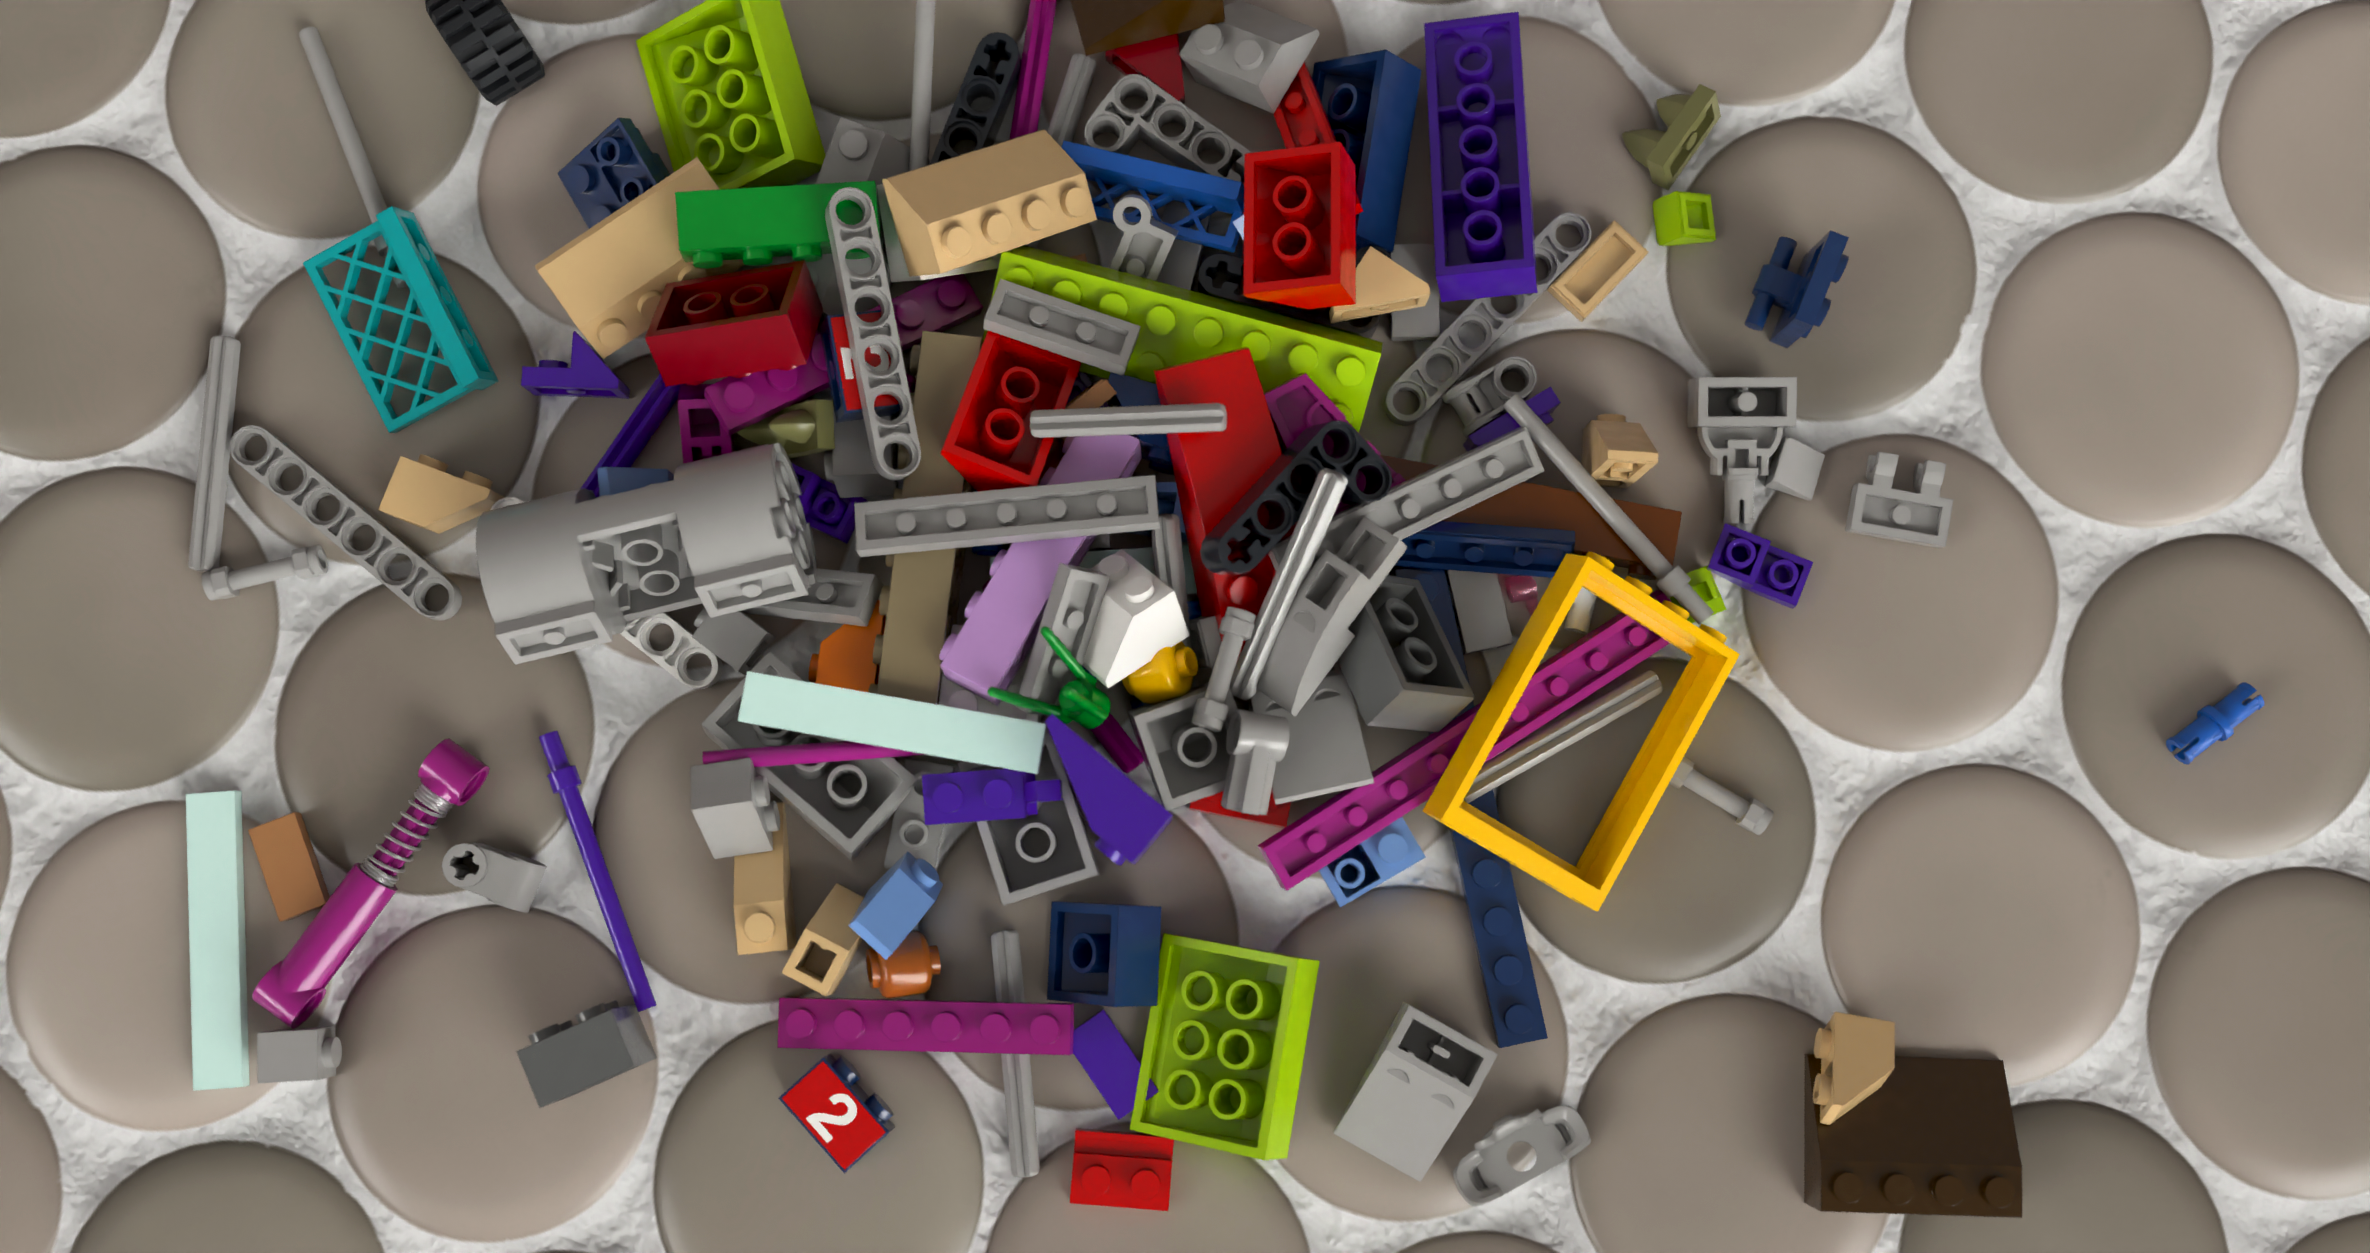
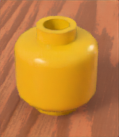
M1182 641L1173 647H1164L1154 655L1150 662L1123 678V685L1131 695H1135L1140 701L1148 704L1181 697L1189 692L1193 683V676L1197 674L1198 662L1196 655Z

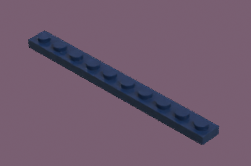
M1417 567L1395 570L1394 576L1420 581L1470 686L1445 570ZM1472 700V701H1471L1458 715H1456L1452 720L1456 719L1457 717H1459V716L1462 715L1463 713H1465V712H1467L1468 710H1470L1471 708H1473V707H1474V701ZM1493 789L1468 803L1500 822ZM1449 828L1497 1047L1504 1048L1546 1039L1548 1036L1510 864Z

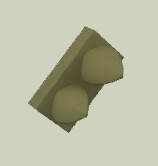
M1699 84L1692 95L1673 94L1657 99L1656 104L1659 115L1664 123L1669 126L1666 132L1657 129H1637L1623 132L1622 134L1624 143L1631 155L1642 165L1649 168L1652 183L1666 190L1670 189L1721 117L1716 91Z
M814 399L794 404L737 433L760 445L780 443L789 459L835 449L833 400Z

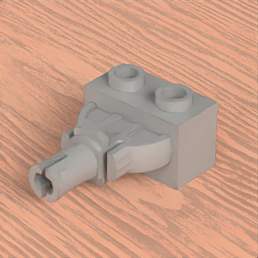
M1698 377L1688 380L1687 428H1697L1699 442L1705 453L1710 457V475H1721L1722 480H1725L1723 523H1755V519H1753L1754 480L1757 479V475H1769V457H1771L1780 444L1783 428L1796 426L1797 377Z

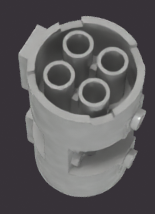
M780 443L764 444L681 464L676 467L674 480L654 483L643 488L614 495H604L596 498L592 490L581 488L483 512L478 519L476 528L478 569L484 595L495 622V636L513 663L516 665L612 642V635L622 633L626 628L627 621L702 603L710 618L808 595V588L811 587V584H816L817 580L814 541L810 523H806L804 510L799 495H802L801 488L785 449Z

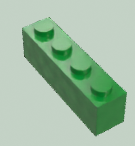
M874 180L675 192L679 251L685 263L693 262V266L696 268H717L723 265V260L743 259V263L746 265H766L773 262L772 257L792 256L793 261H819L822 259V254H832L825 220V209L832 196L838 190L846 187L857 188L865 192L871 199L881 243L876 182ZM843 200L836 205V214L843 223L855 225L862 221L863 213L857 203L851 200ZM856 248L849 250L845 255V259H864L870 257L866 251Z

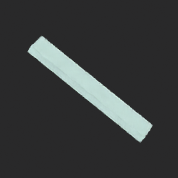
M747 671L737 720L748 724L1038 774L1047 728L1045 723L749 671Z
M233 790L186 794L193 1091L250 1086L242 792Z

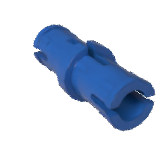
M2241 682L2236 689L2213 707L2207 705L2199 710L2196 720L2175 736L2166 740L2167 748L2170 752L2176 748L2182 749L2174 757L2183 764H2190L2195 757L2217 740L2224 741L2234 734L2233 728L2265 705L2263 697L2257 695L2254 699L2248 698L2257 690L2250 684Z

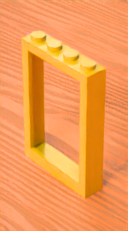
M1588 551L1586 556L1566 553L1422 812L1575 902L1598 912L1740 654L1724 644L1727 640L1725 635L1703 624L1698 628L1687 620L1690 616L1688 611L1670 601L1664 600L1661 604L1650 597L1652 588L1630 576L1622 579L1612 572L1615 565L1599 554ZM1583 587L1690 655L1691 659L1577 865L1574 867L1463 801Z

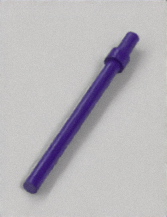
M558 731L546 733L540 736L539 740L551 771L547 775L553 794L559 793L636 1009L638 1012H641L657 1004L578 786L582 784L576 766H570Z

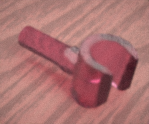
M1517 575L1507 577L1505 579V587L1509 602L1525 601L1526 608L1530 616H1532L1539 603L1537 600L1538 589L1536 581L1531 576Z

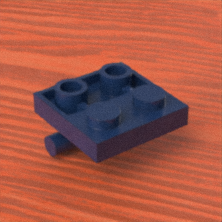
M619 117L557 173L589 229L670 175L659 154L652 153L631 118Z
M1830 230L1803 257L1797 274L1787 270L1797 242L1788 237H1779L1769 264L1762 266L1752 290L1755 298L1744 324L1753 330L1762 331L1772 305L1783 309L1770 342L1788 348L1800 337L1806 338L1812 327H1819L1828 313L1831 300L1825 298L1830 283H1837L1846 268L1849 256L1844 255L1843 251L1849 237Z

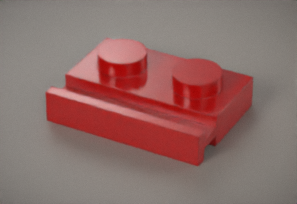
M1076 1128L1070 1203L1169 1211L1174 1140L1145 1133Z

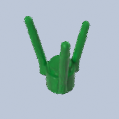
M1048 626L1041 628L1042 636L1077 678L1076 681L1068 682L1061 689L1059 694L1060 705L1057 707L996 687H990L987 690L988 695L1048 716L1053 714L1064 724L1075 721L1086 729H1093L1101 725L1107 718L1111 707L1109 697L1095 687L1096 678L1084 670Z

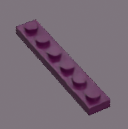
M964 274L935 278L892 299L901 351L903 352L913 347V345L920 344L923 331L942 333L981 314L983 306ZM880 305L868 311L881 310ZM821 334L815 335L807 364L787 371L773 369L754 372L743 378H733L730 376L704 389V396L727 436L830 387Z
M779 998L777 1048L1073 1054L1074 1003Z

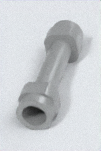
M320 545L297 548L292 550L291 557L238 570L228 566L212 569L202 574V586L206 596L211 601L236 597L239 595V589L295 575L304 580L318 577L320 574L328 572L327 557Z
M1227 607L1218 631L1224 634L1217 659L1205 697L1197 699L1191 723L1209 730L1221 731L1229 710V706L1225 705L1224 701L1243 641L1250 640L1254 629L1253 624L1256 615L1235 607Z
M1683 757L1669 782L1670 785L1675 788H1681L1683 785L1736 816V824L1758 836L1764 832L1773 817V810L1755 798H1750L1747 801L1694 770V762Z

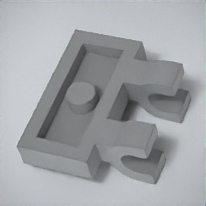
M1885 452L1869 455L1866 469L1868 484H1853L1845 531L1937 548L1946 547L1954 500L1939 497L1946 463L1926 460L1924 464H1915L1913 476L1915 492L1892 489L1899 455Z

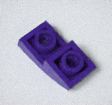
M792 464L802 492L799 498L804 510L806 523H810L811 528L848 544L855 530L854 503L869 501L863 497L840 498L835 484L820 478L813 472Z
M1725 523L1707 570L1755 594L1789 608H1795L1813 562L1771 546L1770 540Z

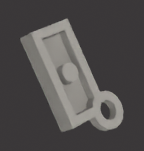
M1135 194L1126 195L1117 202L1113 211L1114 223L1118 229L1124 232V235L1109 268L1157 281L1178 230L1152 219L1151 206L1142 196ZM1130 206L1136 207L1141 212V220L1138 222L1128 221L1124 216V209Z

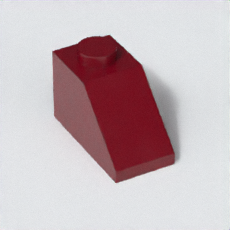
M1178 33L1105 51L1106 61L1125 76L1139 74L1185 105Z

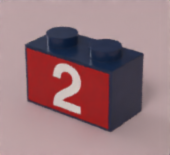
M881 310L857 312L856 314L861 320L873 323L880 319ZM844 314L827 316L819 328L836 423L862 420L864 416ZM871 346L866 349L864 359L870 369L878 372L889 369L891 358L885 348ZM882 394L876 397L874 410L879 417L892 416L900 410V405L893 396Z
M830 1053L818 1061L778 1099L845 1174L895 1128V1125L889 1120L894 1114L880 1096L873 1093L869 1097L857 1084L861 1076L845 1057L840 1056L836 1060Z

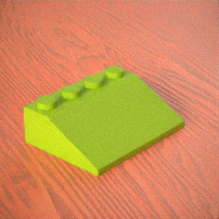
M706 0L636 40L673 172L698 157L719 189L794 185L820 172L826 154L780 0Z
M1163 933L1159 956L1157 1006H1151L1129 1130L1260 1160L1287 1158L1320 961ZM1150 1078L1159 1092L1146 1101Z

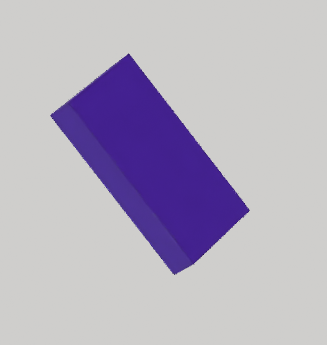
M1103 1009L1074 1029L1073 1054L1117 1119L1120 1120L1134 1109L1141 1063ZM1150 1078L1146 1101L1159 1092Z

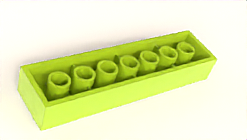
M1025 245L1001 254L992 298L1000 279L1141 326L1139 337L1124 375L1157 384L1154 370L1247 347L1250 349L1263 392L1300 374H1307L1346 416L1345 419L1358 433L1360 431L1382 353L1383 342ZM984 330L983 342L988 330ZM1081 362L1079 371L1106 379L1109 378V371Z

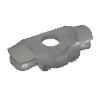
M1556 1106L1542 1113L1536 1109L1531 1113L1520 1114L1514 1117L1511 1114L1503 1116L1493 1123V1129L1474 1144L1475 1150L1463 1157L1458 1166L1454 1168V1181L1459 1193L1470 1206L1484 1205L1575 1156L1590 1144L1589 1131L1581 1116L1571 1106ZM1526 1142L1534 1148L1536 1162L1530 1170L1522 1172L1510 1166L1507 1160V1152L1512 1144Z

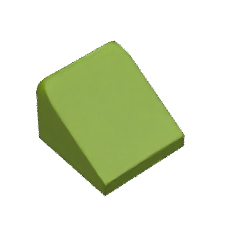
M1674 191L1653 202L1658 245L1674 246L1706 243L1716 240L1710 194Z

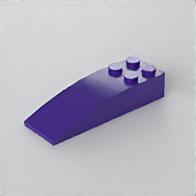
M1519 12L1424 23L1435 272L1441 302L1538 293Z

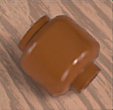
M913 930L886 960L873 948L867 949L866 968L871 989L878 988L882 996L888 999L926 993L931 986L932 975H939L941 971L937 945L928 946L925 936L921 932Z

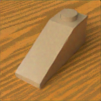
M1600 414L1597 416V420H1591L1583 429L1581 465L1601 487L1629 488L1658 463V451L1641 424L1626 422V416Z
M784 802L777 803L780 816V830L772 831L773 851L734 856V916L738 955L794 949L797 945Z

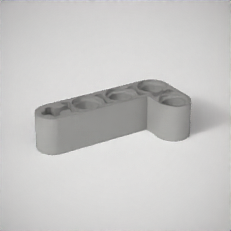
M1129 74L1116 82L1088 119L1084 131L1086 146L1128 155L1140 139L1179 168L1244 182L1245 154L1252 153L1149 79L1139 74ZM1139 96L1146 101V104L1140 109L1130 110L1125 108L1122 102L1127 97ZM1175 122L1180 124L1185 130L1177 137H1168L1160 129L1167 123ZM1104 132H1110L1119 138L1110 147H1101L1094 142L1095 138ZM1214 149L1223 156V159L1216 164H1206L1199 159L1198 155L1204 150ZM1233 163L1236 164L1235 172L1231 170V166Z

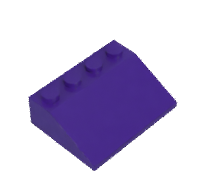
M1051 714L1045 723L1091 830L1100 836L1094 846L1117 865H1122L1126 859L1135 865L1171 823L1173 815L1057 717Z

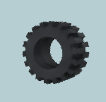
M425 0L426 11L435 27L479 92L490 103L497 106L545 77L543 63L501 0Z

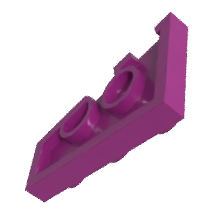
M1300 374L1264 392L1274 429L1283 451L1310 426L1337 420L1351 425L1345 419L1346 416L1307 374ZM1325 434L1323 448L1326 454L1331 456L1334 449L1333 441L1328 434ZM1365 440L1380 456L1381 453L1368 440ZM1386 463L1391 471V488L1406 481ZM1294 468V469H1293V472H1294V474H1295V476H1296V478H1297V481H1298V483H1299V485H1300V487H1301V484H1302L1301 475H1300L1299 472ZM1358 470L1356 484L1359 490L1363 492L1366 486V479L1363 472ZM1339 501L1333 515L1356 504H1346Z

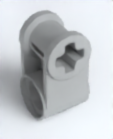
M1511 356L1479 375H1474L1462 381L1443 394L1441 398L1445 404L1451 403L1465 426L1462 432L1468 438L1474 432L1506 414L1507 411L1503 405L1515 394H1518L1526 401L1537 383V373L1529 360L1520 356ZM1506 372L1520 374L1524 379L1525 389L1520 392L1506 390L1502 386L1501 375Z
M478 842L471 844L462 843L453 846L447 851L442 862L443 875L449 883L484 896L493 903L523 913H529L547 868L545 864L534 859ZM465 857H473V863L479 865L477 873H469V867L463 864Z

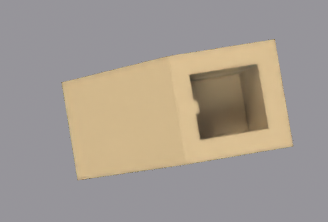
M420 454L417 462L400 456L378 510L397 519L440 534L480 516L485 511H490L498 500L505 497L490 489L493 481L480 475L465 471L461 479L446 473L448 464L429 456Z
M836 883L803 931L782 974L824 996L834 994L863 940L849 927V924L864 897Z
M1834 1012L1826 1027L1818 1029L1814 1044V1055L1816 1058H1821V1074H1817L1815 1078L1813 1102L1820 1105V1123L1831 1125L1881 1088L1895 1068V1022Z

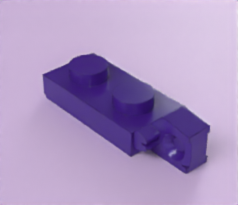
M994 769L922 775L925 825L1026 818V815L1038 814L1037 802L1063 800L1061 779L1036 781L1035 774L1022 771Z

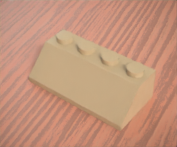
M1045 129L882 179L909 276L942 274L1097 220L1084 171Z
M698 157L535 265L536 270L572 321L602 359H605L648 330L667 283L731 273L744 265L743 259L723 260V265L717 268H696L693 266V262L685 263L679 251L675 192L719 190Z

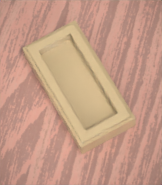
M1614 220L1549 286L1547 291L1582 322L1648 254V251Z

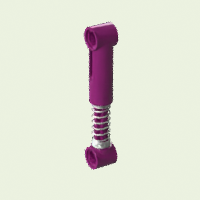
M450 738L440 742L421 764L418 777L422 783L419 789H416L417 792H414L416 799L414 801L408 800L411 806L406 812L400 811L401 815H403L398 823L392 822L394 829L390 834L384 833L386 839L382 845L376 844L378 850L374 856L367 855L368 858H365L363 864L357 862L353 865L284 960L274 965L259 981L252 994V1000L292 1029L303 1024L324 999L326 994L325 987L398 890L394 884L399 880L397 873L405 872V862L414 860L412 853L422 849L420 842L430 838L428 831L438 827V818L446 817L452 805L461 806L476 794L485 782L490 768Z

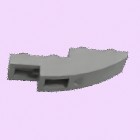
M1364 517L1336 555L1325 550L1294 597L1262 670L1257 689L1296 717L1354 639L1355 635L1347 628L1408 547L1399 538Z

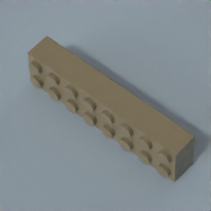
M923 331L921 345H913L910 373L916 374L915 393H910L921 449V461L918 468L904 478L903 489H895L893 500L973 492V486L940 453L982 347V337ZM900 444L898 469L902 470L908 466L910 455L908 450ZM966 547L886 555V566L892 567L890 586L883 585L880 595L879 613L880 615H885L886 624L884 635L877 634L875 638L873 663L879 664L880 671L878 684L871 683L869 693L939 705L943 673L940 666L942 660L939 659L944 643L951 635L953 624L957 625Z

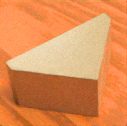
M1370 247L1356 267V304L1331 307L1329 312L1330 322L1337 323L1425 306L1431 294L1429 284L1381 252Z

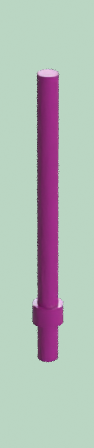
M835 741L703 751L702 758L703 765L751 758L754 767H768L925 754L851 741Z

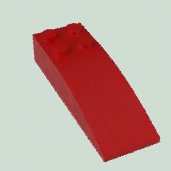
M1243 347L1154 370L1161 405L1220 403L1225 405L1227 411V426L1223 431L1166 433L1202 617L1215 616L1218 628H1220L1227 607L1248 611L1256 615L1257 618L1276 574L1269 554L1249 572L1227 575L1215 574L1208 570L1203 564L1200 554L1201 544L1209 532L1282 455L1250 349ZM1261 503L1258 508L1257 517L1261 526L1265 528L1269 523L1270 515L1267 507ZM1298 521L1280 540L1293 534ZM1229 542L1227 545L1231 549L1237 542ZM1231 554L1227 557L1229 560L1234 559ZM1220 633V637H1221V641H1222L1224 634H1221V633ZM1243 641L1238 659L1241 655V652L1244 648L1246 641Z

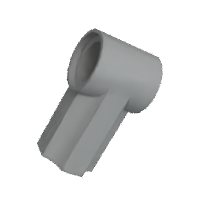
M1235 710L1233 712L1226 735L1227 752L1230 754V760L1221 802L1222 807L1247 814H1267L1276 762H1280L1283 759L1289 742V723L1285 717L1244 710Z

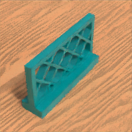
M391 206L376 215L378 221L308 259L303 264L388 432L397 433L476 389L484 390L499 382L414 213ZM380 235L383 236L389 248L384 267L364 262L369 242ZM354 251L353 257L345 256ZM338 259L351 263L343 290L332 287L322 269ZM396 264L401 273L395 272ZM362 267L382 273L374 300L354 294ZM392 277L404 280L410 290L405 310L385 304ZM335 294L341 295L340 302ZM352 299L372 305L365 332L353 329L347 319ZM418 307L423 316L416 314ZM383 309L403 316L396 343L376 336ZM414 319L427 323L432 333L427 353L407 346ZM357 336L363 338L361 344H360V342H359ZM374 342L394 348L386 375L374 371L369 362ZM439 349L444 358L438 357ZM405 352L425 358L417 385L397 379ZM435 362L448 366L457 382V385L443 393L428 389ZM378 379L384 381L383 388ZM395 384L415 391L410 411L397 417L390 404ZM426 395L433 397L432 399L424 402Z

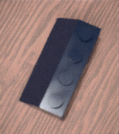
M1386 49L1315 62L1312 79L1337 142L1342 143L1355 164L1356 193L1363 208V212L1356 215V252L1366 246H1378L1387 253L1393 252L1422 72L1421 69Z

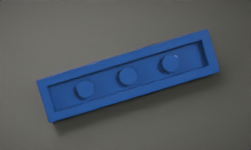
M1063 141L1061 148L1084 171L1086 179L1097 182L1102 191V194L1092 199L1097 220L1115 224L1113 219L1115 203L1113 199L1129 190L1140 192L1142 197L1148 201L1156 221L1178 230L1175 239L1232 253L1235 252L1240 234L1233 221L1244 214V185L1242 182ZM1104 184L1112 185L1114 187L1107 190ZM1148 194L1158 197L1151 201ZM1173 200L1185 203L1190 215L1174 224L1162 222L1156 211ZM1108 203L1111 209L1103 208L1101 206ZM1192 205L1200 206L1202 208L1195 211ZM1139 209L1129 214L1124 213L1125 218L1130 222L1141 220ZM1216 211L1232 214L1225 237L1206 233L1201 220ZM1196 224V226L1198 227L1199 231H1198V230H1194V229H1190V228H1188V227H1190V226Z

